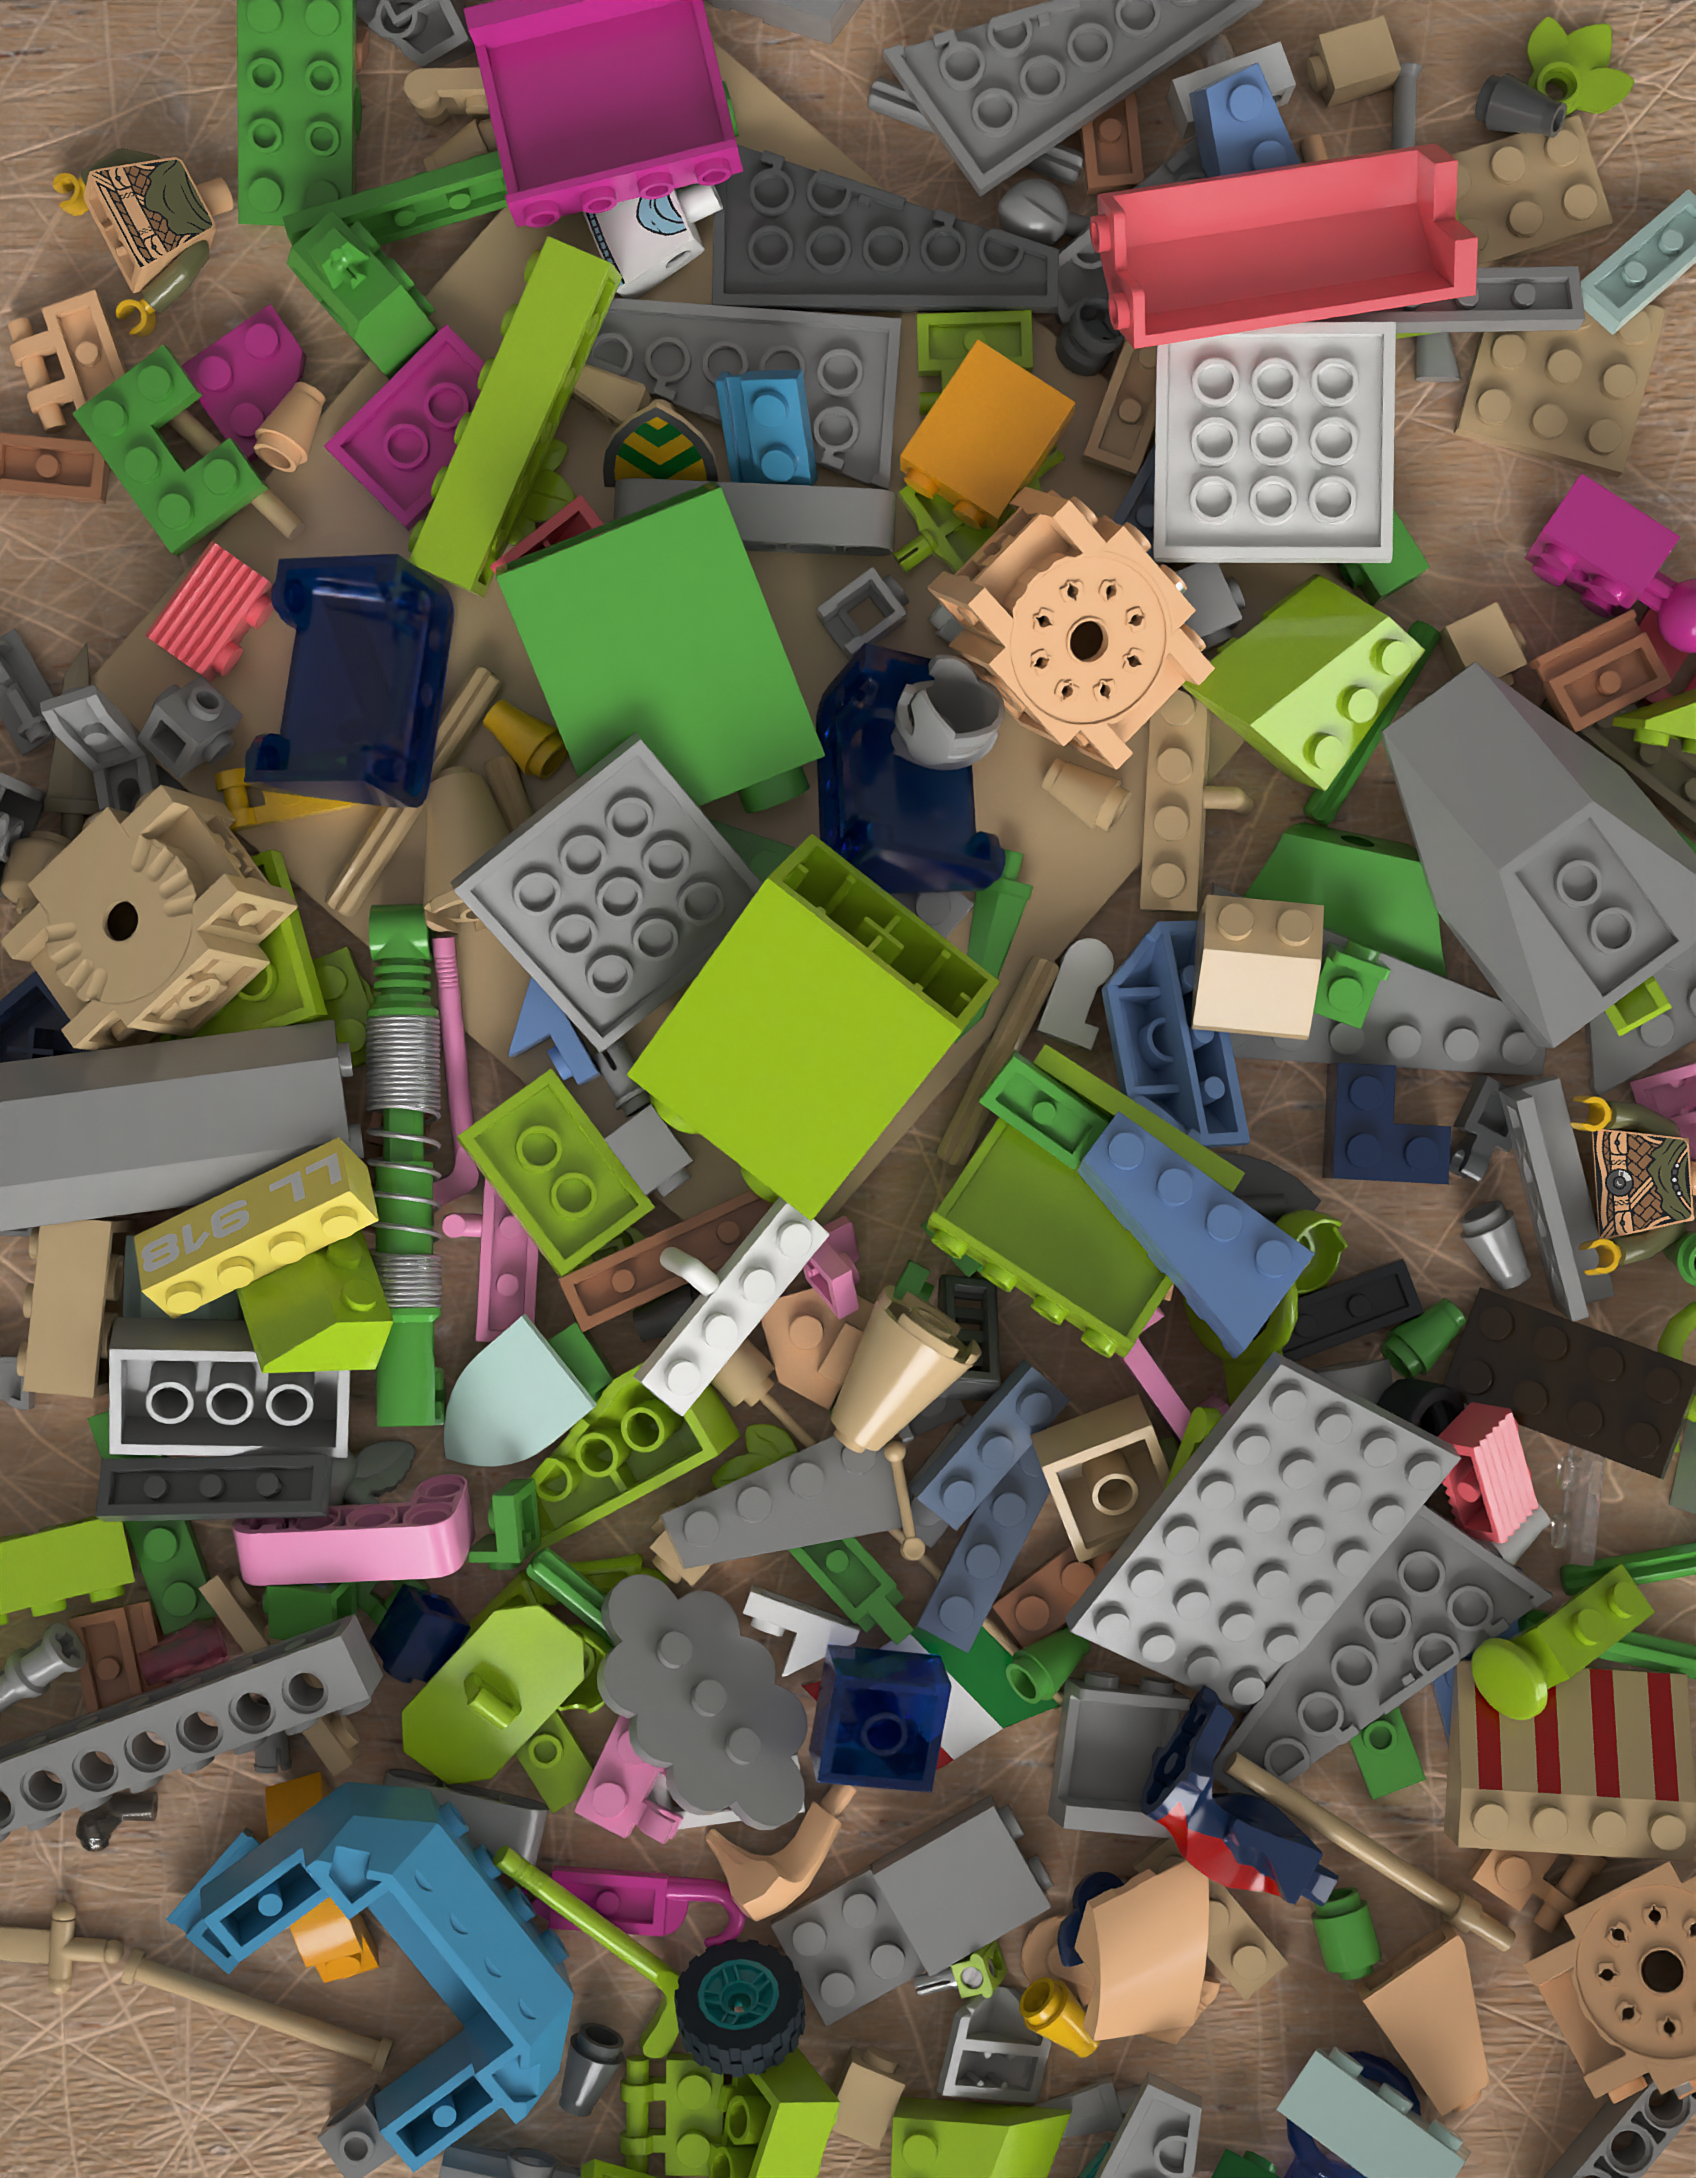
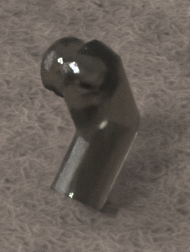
M119 1791L113 1793L112 1797L101 1806L84 1812L79 1817L76 1825V1836L80 1840L81 1846L89 1852L102 1851L109 1846V1839L112 1833L123 1821H155L158 1812L157 1793Z

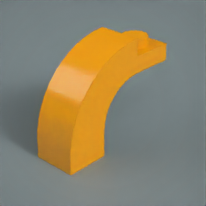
M321 1772L265 1787L266 1819L269 1838L331 1793ZM330 1896L289 1926L306 1968L315 1965L324 1983L350 1978L358 1973L379 1968L378 1948L360 1912L348 1920Z

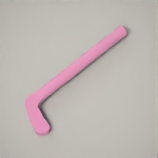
M455 936L432 938L454 1151V1169L448 1175L441 1177L433 1183V1199L442 1206L470 1192L477 1186L479 1179V1168L456 1139L459 1134L472 1126L474 1121L461 994L458 981Z

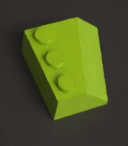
M1313 574L1262 614V621L1239 639L1232 637L1216 650L1218 655L1209 661L1215 669L1200 685L1185 681L1182 686L1290 780L1326 791L1420 659L1425 649L1389 616L1322 575Z
M900 2097L893 2115L891 2178H1047L1072 2110Z

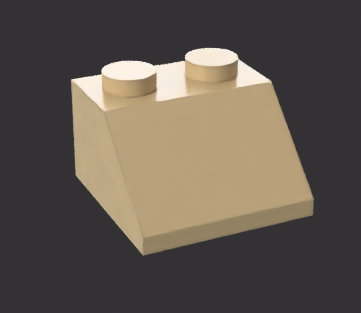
M1207 894L1197 920L1191 1029L1308 1040L1322 962L1324 905Z
M1139 1394L1030 1435L1044 1476L1079 1563L1120 1548L1164 1492L1170 1471Z

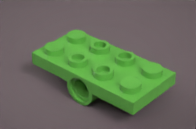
M237 0L238 224L285 226L283 216L302 211L310 206L322 205L356 194V141L360 136L362 121L361 90L359 82L356 81L357 0Z

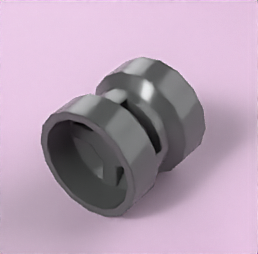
M1092 295L1082 299L1071 315L1070 322L1066 324L1056 340L1055 350L1058 359L1065 368L1074 374L1086 377L1095 376L1103 372L1114 355V350L1119 347L1125 338L1119 330H1114L1112 327L1108 309V297Z

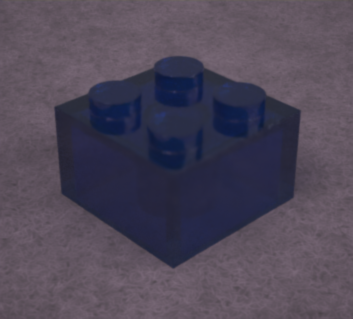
M827 1644L809 1745V1753L817 1783L932 1793L952 1687L941 1655Z

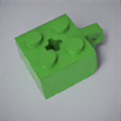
M332 210L291 247L286 264L324 309L390 380L438 332L428 319L435 312V309L414 286V282L392 257L389 259L383 253L380 245L358 220L348 227Z

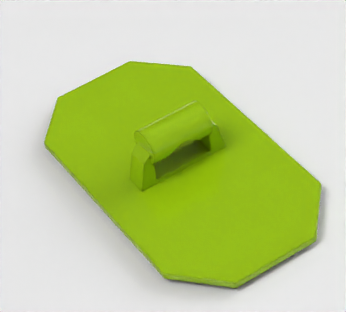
M539 1603L494 1609L402 1709L403 1752L448 1785L492 1779L584 1680L583 1637Z

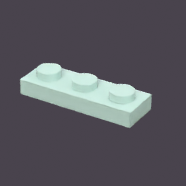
M1688 189L1581 281L1584 310L1612 335L1696 263V195Z

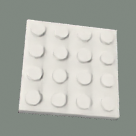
M1302 322L1157 345L1153 561L1191 563H1391L1393 555L1396 322Z

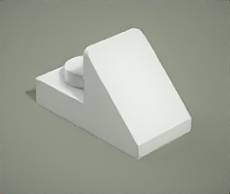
M753 1584L744 1605L743 1614L753 1617L751 1626L781 1637L784 1635L785 1629L795 1632L782 1669V1677L855 1643L860 1632V1625L858 1623L854 1624L850 1619Z

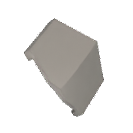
M999 1985L990 1998H985L982 1994L975 1995L955 2013L936 2090L939 2094L944 2096L1037 2103L1052 2041L1029 2030L1025 2026L1024 2017L1019 2012V2002L1022 1995L1014 1987Z

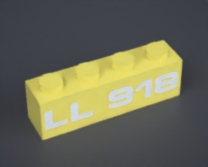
M337 1137L133 1236L141 1291L172 1319H175L379 1221L368 1167L340 1137Z

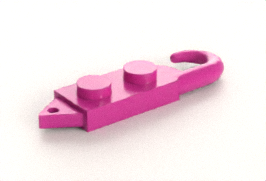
M554 1865L552 1873L548 1875L626 1934L663 1937L673 1933L681 1926L687 1914L689 1901L719 1903L728 1913L727 1927L719 1935L707 1937L704 1940L706 1948L713 1945L726 1944L728 1940H735L742 1932L746 1921V1915L743 1914L732 1900L728 1883L715 1879L669 1876V1873ZM524 1887L521 1888L525 1895L527 1892H529ZM539 1898L529 1899L536 1913L549 1921L548 1928L582 1931Z

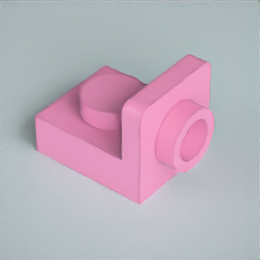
M842 1216L822 1226L830 1235L803 1267L805 1279L839 1320L859 1310L855 1285L860 1282V1277L854 1265L859 1259V1252L853 1223L847 1216Z

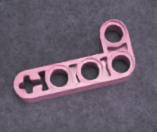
M456 1474L437 1475L424 1480L416 1487L410 1502L329 1506L328 1517L236 1519L232 1526L242 1579L247 1584L257 1586L439 1578L460 1569L476 1535L468 1481L463 1476Z

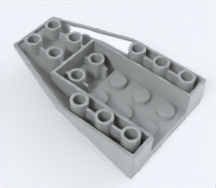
M1477 662L1466 667L1380 731L1434 907L1534 1046L1554 1049L1696 943L1695 852L1623 768Z

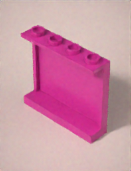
M495 0L463 8L468 31L477 54L508 193L505 195L506 202L517 227L525 225L534 228L546 227L557 222L561 216L582 211L591 214L603 213L614 208L618 202L639 197L648 200L659 199L671 194L675 188L695 183L705 186L716 185L729 179L732 174L743 172L703 0Z

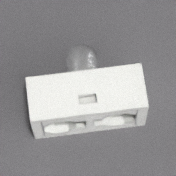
M1220 32L1198 47V54L1204 69L1173 79L1167 95V102L1181 141L1196 136L1189 93L1240 67L1259 63L1277 107L1288 104L1296 83L1281 41L1237 57L1229 37Z

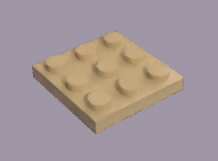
M1648 304L1613 335L1585 310V320L1578 330L1481 332L1454 434L1618 478L1624 472L1667 309Z

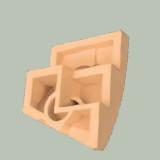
M1187 1860L1157 1875L1150 1869H1147L1132 1877L1125 1885L1115 1889L1111 1888L1087 1901L1074 1949L1096 1979L1083 2022V2027L1093 2041L1191 2027L1194 2025L1201 1997L1207 1958L1209 1878L1194 1868Z

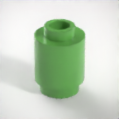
M1355 1887L1334 1889L1323 1907L1314 1903L1316 1911L1311 1915L1326 1970L1332 1973H1339L1340 1978L1343 1980L1358 1979L1374 1971L1373 1964L1382 1958V1953L1367 1901L1360 1899L1358 1889Z

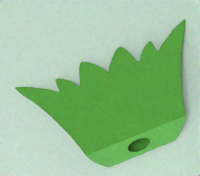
M1306 822L1298 823L1289 827L1282 834L1263 869L1244 894V897L1252 899L1324 905L1323 927L1397 956L1403 961L1447 977L1438 911L1434 907L1417 850L1409 844Z

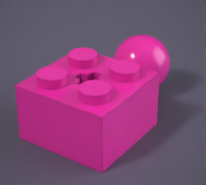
M1581 473L1525 556L1526 560L1534 564L1532 571L1539 578L1553 586L1560 587L1563 583L1582 595L1580 602L1588 610L1603 618H1609L1610 615L1616 618L1626 613L1639 600L1658 612L1659 630L1672 647L1682 652L1696 653V579H1688L1677 583L1658 571L1680 539V536Z

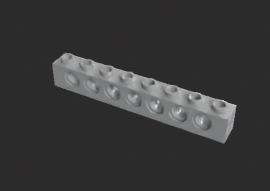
M349 1615L333 1623L320 1626L1 1746L0 1791L9 1798L10 1802L0 1798V1842L6 1839L11 1831L27 1826L29 1831L44 1828L57 1820L62 1812L78 1807L80 1812L93 1810L107 1802L113 1793L129 1788L131 1793L144 1791L161 1781L164 1774L181 1769L183 1774L198 1771L210 1764L216 1755L229 1750H233L235 1755L247 1753L263 1744L267 1736L283 1730L289 1736L301 1733L315 1725L319 1721V1717L337 1711L340 1716H346L361 1710L371 1702V1696L384 1675L356 1615ZM301 1673H310L316 1676L321 1681L323 1688H316L307 1684ZM249 1693H258L264 1696L269 1702L270 1707H262L256 1704L251 1699ZM198 1712L209 1714L214 1718L218 1726H210L200 1719ZM146 1732H153L163 1739L165 1746L151 1741ZM95 1751L108 1755L113 1765L100 1760ZM45 1770L56 1774L61 1783L52 1781L46 1775Z

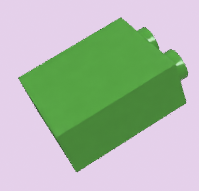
M714 480L496 567V579L578 778L637 732L698 806L738 792L745 812L753 813L785 803L803 794L810 788L802 765L824 757L825 753L722 488Z

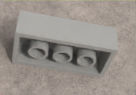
M115 1317L109 1347V1454L192 1456L326 1454L329 1457L336 1458L348 1457L350 1370L262 1373L245 1320Z

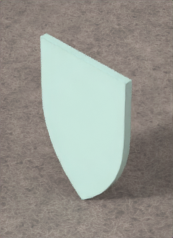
M526 1314L522 1315L484 1348L459 1376L451 1392L444 1422V1450L446 1459L462 1464L490 1467L510 1465L523 1461L548 1447L597 1406V1403Z

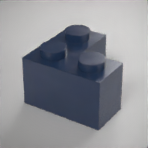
M1328 1064L1322 1178L1449 1184L1451 1126L1393 1123L1396 1065Z

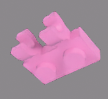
M619 1715L574 1812L624 1839L630 1836L634 1826L637 1825L643 1833L665 1844L668 1838L673 1839L684 1817L647 1799L659 1773H663L666 1777L665 1768L647 1764L635 1754L629 1738L630 1719Z

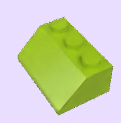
M362 1229L349 1237L340 1239L304 1256L297 1262L290 1263L258 1278L247 1286L236 1289L262 1373L375 1370L394 1322Z

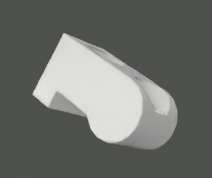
M1086 938L1078 940L1066 950L1059 964V973L1048 993L1034 1032L1087 1052L1092 1050L1099 1028L1086 1024L1085 1020L1097 988L1105 983L1113 972V955L1106 944L1097 939Z

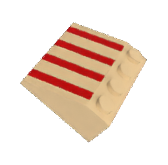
M1461 1659L1460 1663L1454 1666L1444 1832L1457 1847L1693 1862L1696 1825V1785L1687 1674L1680 1672L1585 1667L1571 1679L1547 1689V1704L1540 1714L1527 1720H1516L1501 1714L1484 1699L1472 1675V1659Z

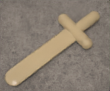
M65 1901L56 1904L53 1908L51 1930L0 1926V1961L49 1964L48 1987L55 1994H63L70 1988L73 1961L116 1963L124 1955V1946L115 1939L74 1937L76 1911L71 1903Z

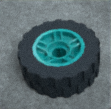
M737 1939L728 1940L726 1944L713 1945L706 1948L705 1953L699 1957L696 1955L689 1962L687 1970L685 1972L682 1971L678 1979L679 1988L678 1990L675 1989L674 2001L679 2035H681L687 2053H692L694 2061L701 2067L705 2065L711 2069L712 2073L721 2076L722 2073L732 2074V2077H744L745 2074L752 2073L758 2075L765 2073V2069L773 2065L777 2067L785 2061L784 2057L789 2052H794L799 2045L798 2038L800 2035H803L805 2029L804 2016H806L799 1972H795L793 1962L787 1955H781L778 1952V1948L770 1944L768 1946L759 1944L757 1940L748 1939V1942H737ZM742 2006L744 2012L737 2013L734 2008Z

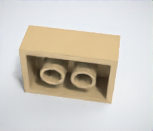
M110 1216L32 1228L29 1240L30 1259L36 1260L34 1283H28L23 1298V1315L25 1318H30L28 1342L23 1341L21 1343L17 1356V1374L24 1377L23 1391L95 1398L109 1393V1347L115 1317H123L126 1236L137 1234L138 1219Z

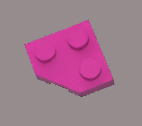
M269 304L185 362L182 366L203 394L198 400L226 440L231 438L236 441L252 463L259 458L254 451V446L257 442L255 437L256 430L287 393L292 390L294 384L299 382L300 378H303L307 356L274 308Z

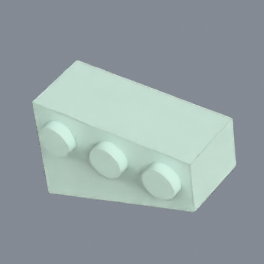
M1334 2046L1330 2053L1323 2048L1315 2050L1276 2109L1367 2178H1455L1472 2152L1462 2145L1464 2141L1448 2127L1435 2119L1430 2123L1412 2111L1413 2103L1399 2091L1386 2083H1383L1379 2088L1360 2075L1364 2067L1336 2046Z

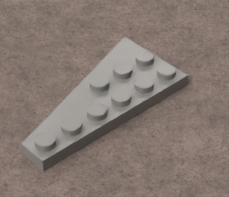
M1051 0L992 17L989 23L959 32H954V29L934 34L933 39L904 48L900 44L883 49V59L976 193L981 197L1264 3V0Z
M613 298L585 364L645 384L651 397L666 400L675 407L721 426L722 421L715 380L721 372L730 371V375L745 374L746 371L802 369L816 465L871 488L889 491L902 318Z
M1424 1503L1304 1651L1282 1666L1267 1686L1264 1696L1246 1713L1216 1755L1212 1763L1213 1778L1233 1793L1240 1792L1266 1799L1223 1771L1227 1758L1233 1752H1238L1288 1784L1311 1768L1313 1763L1340 1744H1345L1358 1735L1361 1729L1384 1713L1386 1715L1456 1666L1462 1658L1478 1648L1483 1641L1497 1637L1507 1630L1510 1624L1533 1608H1538L1551 1599L1553 1594Z

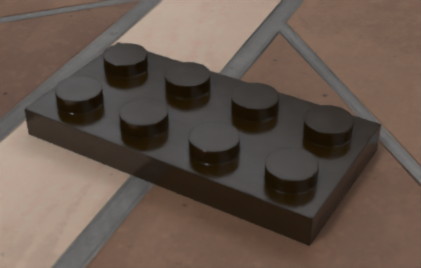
M1480 1287L1443 1385L1455 1390L1461 1401L1466 1405L1475 1402L1510 1408L1513 1417L1521 1426L1664 1480L1696 1394V1366Z

